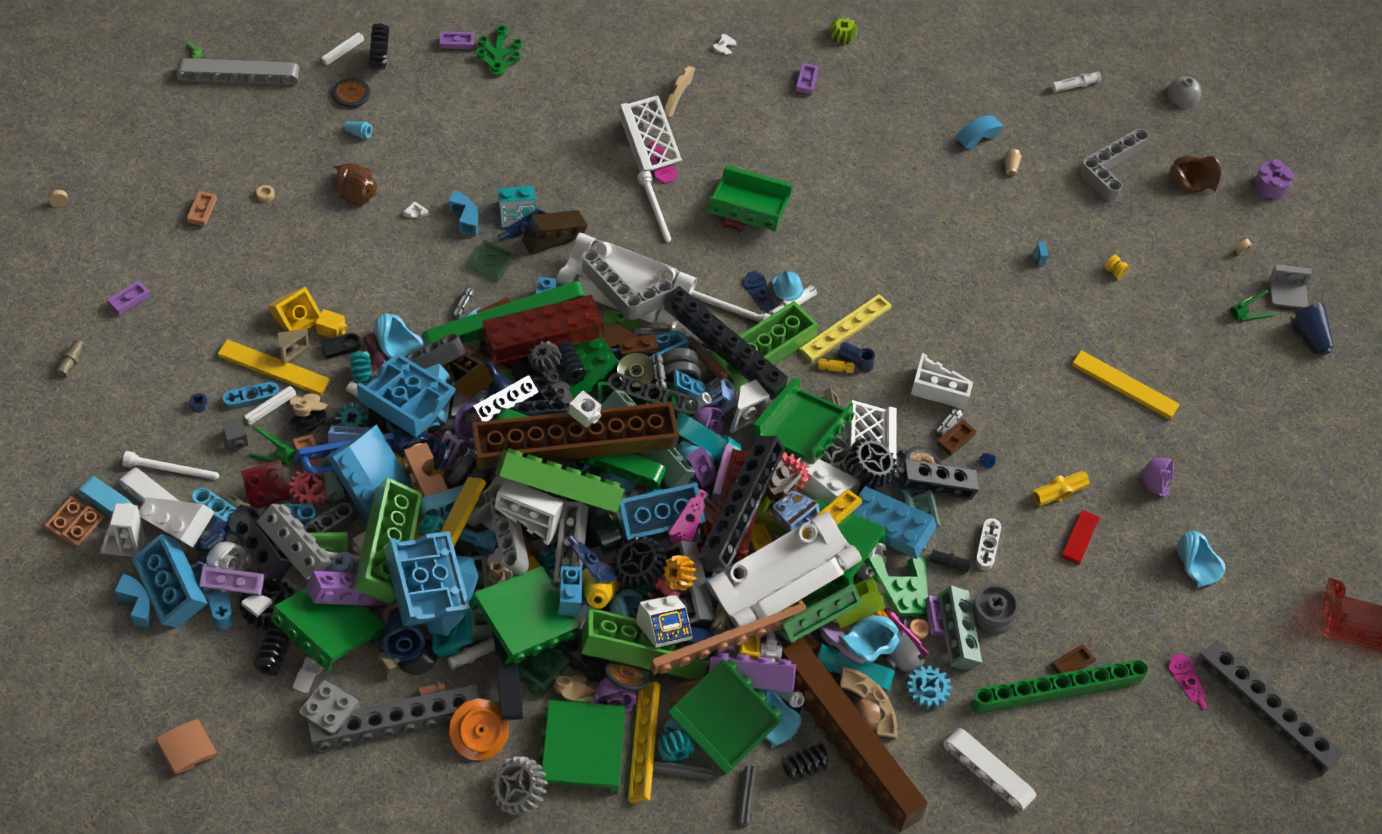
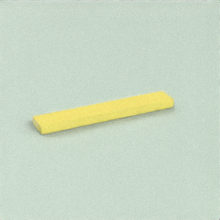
M878 294L799 348V352L810 363H813L891 309L892 305Z

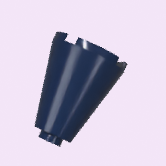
M1319 303V307H1315L1313 304L1294 313L1296 317L1293 318L1291 316L1290 321L1316 354L1324 356L1332 352L1331 349L1334 347L1326 307L1324 303Z
M399 607L390 611L382 643L384 652L392 660L394 658L401 659V662L413 660L422 653V649L425 646L424 635L417 624L403 626Z

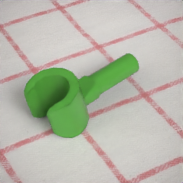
M190 42L187 43V46L192 50V58L201 59L203 57L201 48L194 47Z

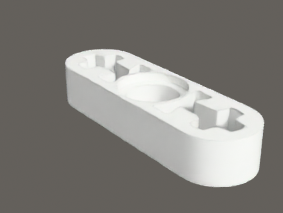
M987 519L981 532L975 564L984 571L991 569L995 560L1001 532V524L996 519ZM990 526H994L992 535H988ZM989 541L993 544V547L986 548L983 542ZM984 554H988L987 563H983Z

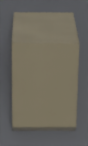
M302 329L277 333L283 364H286L310 346L308 330Z

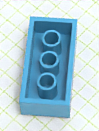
M697 482L622 499L617 516L623 541L634 539L636 536L643 537L669 531L690 498L697 496L699 492ZM704 512L702 513L699 523L706 522ZM692 514L686 515L687 521L692 519Z
M864 486L858 496L862 499V504L852 514L862 516L868 521L885 527L886 540L885 542L879 540L880 543L918 559L936 529L934 516Z
M160 534L132 558L161 624L179 628L208 604L177 538Z

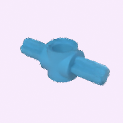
M463 528L459 536L460 540L473 544L476 552L482 556L489 557L490 554H494L496 548H499L496 533L491 530H484L478 534Z

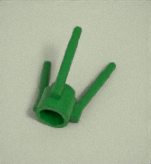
M1264 290L1254 297L1249 296L1240 303L1230 307V313L1235 320L1240 319L1243 322L1250 319L1274 316V313L1247 316L1250 311L1248 304L1268 293V290Z
M253 426L254 430L278 446L274 453L277 458L256 453H249V456L272 462L280 460L281 464L284 462L289 464L294 458L296 451L274 435H269L257 426Z

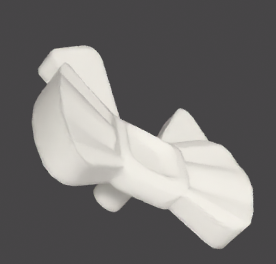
M722 34L721 40L713 45V50L717 53H724L725 56L731 55L732 52L726 46H736V42L730 36Z

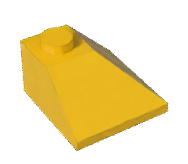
M306 287L288 293L267 305L275 321L286 332L302 329L308 330L316 325V321L321 314Z

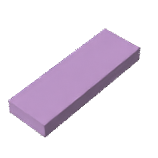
M726 444L724 447L711 501L718 505L732 455L733 445Z
M203 566L199 587L261 595L264 574Z

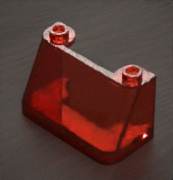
M1329 578L1324 596L1321 624L1323 634L1332 639L1382 652V606L1344 596L1346 593L1345 584L1342 581Z

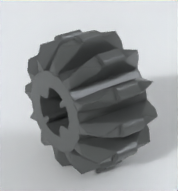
M541 341L540 345H535L534 349L529 350L528 360L530 365L540 374L544 371L548 374L549 370H555V366L560 365L562 357L559 348L550 341L546 343Z

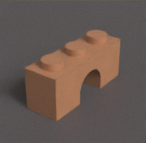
M427 442L404 450L403 466L405 470L409 469L411 484L416 485L418 489L416 491L422 493V498L448 490L441 474L435 476L424 474L426 471L434 469V458Z

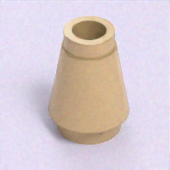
M1009 149L1004 155L1006 174L1014 176L1022 156L1019 150Z

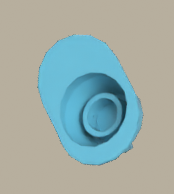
M785 270V272H782L772 280L774 292L782 300H796L803 294L801 280L794 272Z

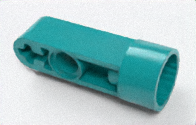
M680 412L676 418L679 435L697 446H702L714 456L715 461L721 463L725 445H733L729 466L737 460L741 452L740 443L727 435H718Z
M822 644L818 656L819 661L830 675L833 674L841 677L842 667H847L867 675L883 691L889 692L895 674V671L890 668L864 661V664H861L841 654L838 648Z

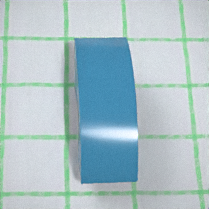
M987 115L966 125L955 137L965 148L973 149L982 137L993 140L1004 126L995 116Z
M453 190L449 199V212L461 215L459 232L477 236L478 211L475 204L466 195Z
M123 574L115 590L117 600L135 605L131 613L133 624L149 628L152 621V608L148 594L141 583L133 577Z

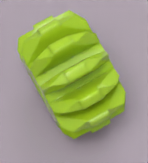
M841 17L840 19L835 18L831 22L829 36L832 37V40H837V43L842 41L844 45L846 41L851 43L852 40H855L857 25L854 23V20H849V17L846 19Z

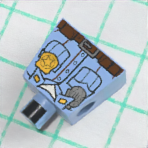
M714 375L713 381L705 385V392L710 395L712 401L704 407L718 408L725 413L736 405L735 386L729 380H719Z
M791 491L783 499L776 498L771 500L774 518L787 533L809 522L820 513L819 505L816 501L795 491Z

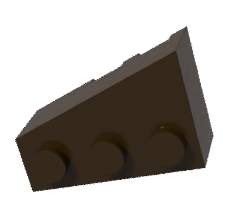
M579 210L536 214L531 216L521 240L529 254L533 255L576 240L579 233H585L588 225Z
M467 352L461 357L446 363L450 379L453 382L452 385L463 403H466L481 390L487 389L490 383L494 381L484 363Z

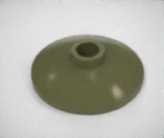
M631 353L620 360L617 373L651 383L654 379L652 367L654 364L644 354ZM635 383L632 388H641V385Z

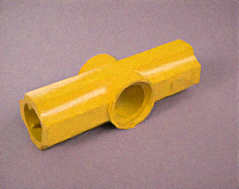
M1083 471L1065 478L1057 476L1049 484L1033 490L1031 493L1033 500L1039 506L1057 499L1058 501H1063V498L1066 500L1073 493L1089 487V476Z

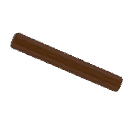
M693 336L686 337L689 341V349L698 354L700 360L719 380L726 379L728 371Z

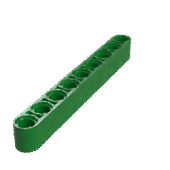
M574 281L428 329L422 333L421 338L424 346H427L443 337L456 333L464 345L581 306L586 303L587 297L581 283Z
M502 408L496 420L529 416L508 408ZM632 453L572 459L588 466L594 465L605 472L652 489L659 488L666 472V468L662 464Z
M1133 660L983 687L976 691L972 700V707L976 712L986 713L1134 686L1143 682L1148 673V666L1144 661Z

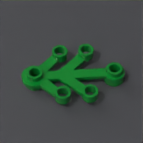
M498 25L495 28V37L497 38L496 49L488 43L486 36L478 37V45L483 48L477 49L476 57L489 66L490 74L495 77L502 76L506 71V67L521 60V53L515 51L522 48L521 39H513L512 44L503 49L504 39L508 37V29L505 25ZM487 51L495 57L494 61L487 56ZM510 54V58L502 61L503 57Z

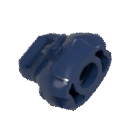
M492 361L486 363L487 369L494 379L489 385V394L494 395L514 384L505 374L496 371Z
M388 419L386 421L388 431L394 435V439L391 441L392 448L401 456H404L405 449L411 448L416 444L426 443L428 440L425 431L414 437L399 426L394 428L392 426L394 423Z
M213 515L195 543V548L209 551L216 544L224 542L229 532V526L226 521Z

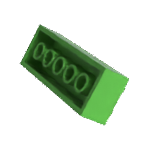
M793 301L741 334L740 337L775 365L814 339L817 335L819 324ZM715 352L711 354L728 371L726 379L734 384L735 391L744 383L749 382Z
M508 448L507 452H501L495 471L496 475L609 511L618 512L625 490L620 488V483L608 479L601 482V477L589 473L582 476V471L566 467V470L561 469L562 465L548 460L544 464L541 463V458L529 454L525 458L522 457V452Z
M388 477L375 488L354 589L388 604L396 600L384 548L389 540L393 538L399 542L413 540L422 493Z
M589 608L582 625L581 654L651 670L652 659L693 644L683 641L655 647L638 626L635 618ZM709 656L704 659H693L689 664L682 667L679 665L672 667L667 673L688 679H702L709 666Z

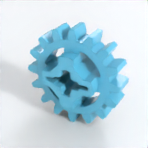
M931 665L926 670L921 666L919 671L914 669L912 675L908 677L906 688L909 690L907 695L913 696L912 703L919 702L918 707H922L924 704L927 710H929L931 705L937 709L939 704L944 706L946 700L950 697L952 686H949L951 680L945 679L946 673L940 674L938 667L934 671Z

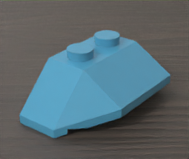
M456 555L469 602L478 580L477 569L472 557ZM467 610L427 622L429 633L448 636L451 632L450 630L456 627L465 617Z

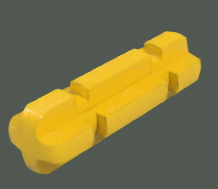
M819 359L818 369L825 370L826 368L828 371L853 373L854 363L847 362L846 364L844 361Z

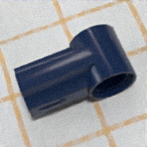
M847 342L842 343L837 354L838 357L853 362L862 372L873 370L875 352L872 349H860Z

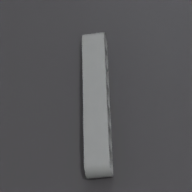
M183 58L178 61L176 77L180 81L186 80L189 82L219 83L221 81V83L296 85L298 83L299 66L292 62Z

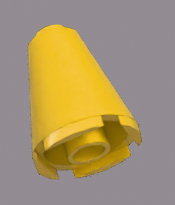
M603 563L604 565H607L612 571L614 570L612 566ZM585 568L582 571L583 596L591 607L595 609L605 607L618 592L620 583L617 578L610 584L598 583L589 570Z

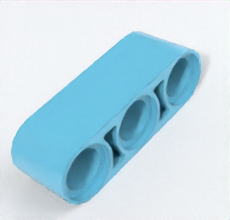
M91 476L77 489L81 498L87 499L86 501L98 510L102 509L101 512L110 518L116 503H131L127 498L95 476Z
M464 485L423 497L419 509L423 518L426 515L439 516L442 519L448 518Z
M198 488L193 492L192 498L194 503L205 505L215 512L213 515L223 521L227 522L236 510L235 507L206 488Z

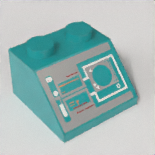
M534 186L498 188V208L502 229H506L536 210Z

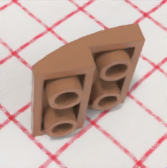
M71 496L45 524V529L68 543L79 547L105 516L90 505L86 507Z
M199 719L180 725L162 734L155 740L174 775L194 769L196 763L215 758L217 754Z

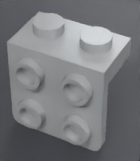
M1276 264L1269 277L1271 304L1273 306L1295 309L1307 307L1306 284L1312 275L1311 269Z
M324 680L300 709V715L330 734H334L354 709H359L360 706L359 701L354 696L348 695L337 686Z

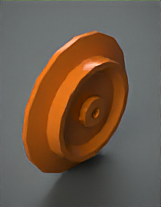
M476 698L464 702L455 710L450 720L449 736L453 747L460 755L469 760L483 761L494 757L503 748L508 738L509 725L508 721H501L499 705L488 699Z

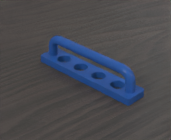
M393 433L382 434L392 450L391 441L394 439ZM351 440L298 449L294 456L296 463L301 462L304 470L312 475L334 472L331 464L314 467L310 464L309 460L326 458V456Z

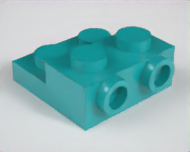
M471 609L467 610L465 617L456 627L450 630L451 632L448 636L432 634L433 653L441 658H445L460 652V647L473 642Z

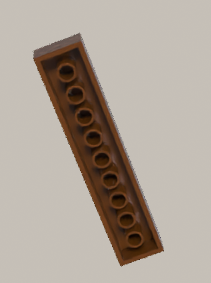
M672 402L601 409L599 420L595 424L591 423L587 428L569 415L568 412L472 422V439L477 470L497 468L501 452H507L508 448L522 452V457L527 458L528 454L541 458V463L547 462V460L552 462L677 448L679 434Z
M803 638L782 649L781 659L791 660V664H796L794 691H800L805 698L802 705L807 712H811L814 716L815 724L819 728H823L826 732L827 740L831 744H835L838 748L839 756L850 764L853 775L862 780L865 791L874 796L878 808L881 811L884 810L889 816L890 824L902 832L920 821L928 802Z

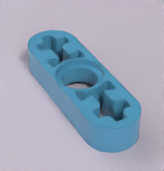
M267 382L230 390L224 393L223 403L227 409H237L264 403L279 393V386L274 382ZM269 389H272V391H273L272 394H269V392H268ZM249 393H255L257 395L253 399L246 398L247 394Z

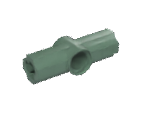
M320 458L321 466L330 464L327 458ZM335 471L323 473L322 480L324 482L326 498L331 501H338L340 498H343V484Z

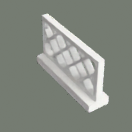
M659 96L630 104L624 103L619 106L617 111L640 172L652 171L682 161ZM656 102V112L646 108L648 103ZM638 107L642 109L640 117L634 115L631 108ZM644 111L653 115L651 123L642 119ZM655 117L662 120V128L652 124ZM639 122L649 126L646 133L638 129ZM650 128L659 131L657 139L647 135ZM661 134L668 136L669 142L667 145L659 141ZM645 138L655 142L652 149L645 147L643 143ZM656 144L666 148L663 155L653 151ZM667 150L674 152L676 159L670 160L664 157ZM651 154L660 158L658 164L651 165L649 159Z
M852 400L850 403H854L853 412L855 415L849 423V448L857 438H864L863 435L867 433L872 440L877 439L878 443L883 442L885 447H889V452L894 453L893 458L896 459V408L889 406L885 410ZM855 408L861 409L865 415L860 417ZM872 413L881 415V420L877 421ZM867 417L873 425L868 427L863 419ZM859 423L864 431L860 433L855 424ZM876 427V429L880 432V437H877L873 433V428Z

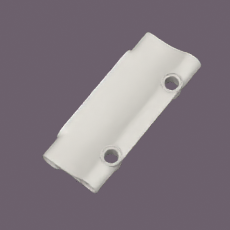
M583 233L578 234L566 266L561 268L557 275L558 284L564 285L578 281L581 283L587 298L617 309L615 305L582 271V253L585 250L592 249L598 252L634 292L660 280H666L672 284V290L680 286L691 295L697 283L696 277L680 272L671 266ZM602 245L605 247V253L603 255L600 252V247ZM667 271L671 273L670 280L666 279L665 275ZM664 306L640 317L642 320L659 323L671 329H674L678 323V320L664 309Z
M824 512L733 564L727 572H721L706 581V584L711 594L718 600L735 627L738 628L782 611L844 574V571L861 562L862 558L856 547L848 544L832 516L828 512ZM803 529L808 531V539L802 537ZM735 568L741 573L739 579H736L733 575Z

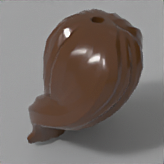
M1187 155L1179 157L1173 162L1169 175L1171 180L1185 191L1199 192L1212 189L1215 192L1221 178V167L1215 156L1197 158Z
M352 163L334 166L338 170L337 185L339 192L347 201L353 204H366L370 198L375 197L377 183L371 177L372 173L368 168Z

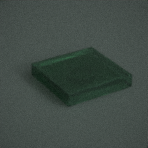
M484 240L467 262L466 268L499 282L516 258V254Z

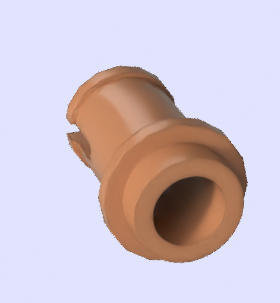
M438 681V684L419 687L421 696L446 691L445 683H440V681Z

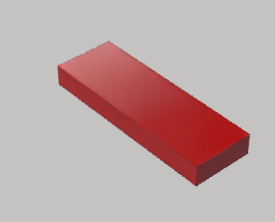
M1085 510L1081 511L1061 556L1062 558L1080 565L1100 519L1099 516Z

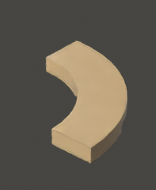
M686 67L683 70L685 74L678 77L674 85L675 89L670 94L664 109L666 116H673L683 91L692 81L695 67Z
M842 667L840 688L855 693L861 699H870V702L877 703L880 711V722L876 729V735L897 739L895 712L883 689L867 675L851 668Z

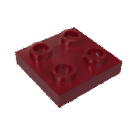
M280 460L240 471L248 502L252 507L259 508L290 498Z

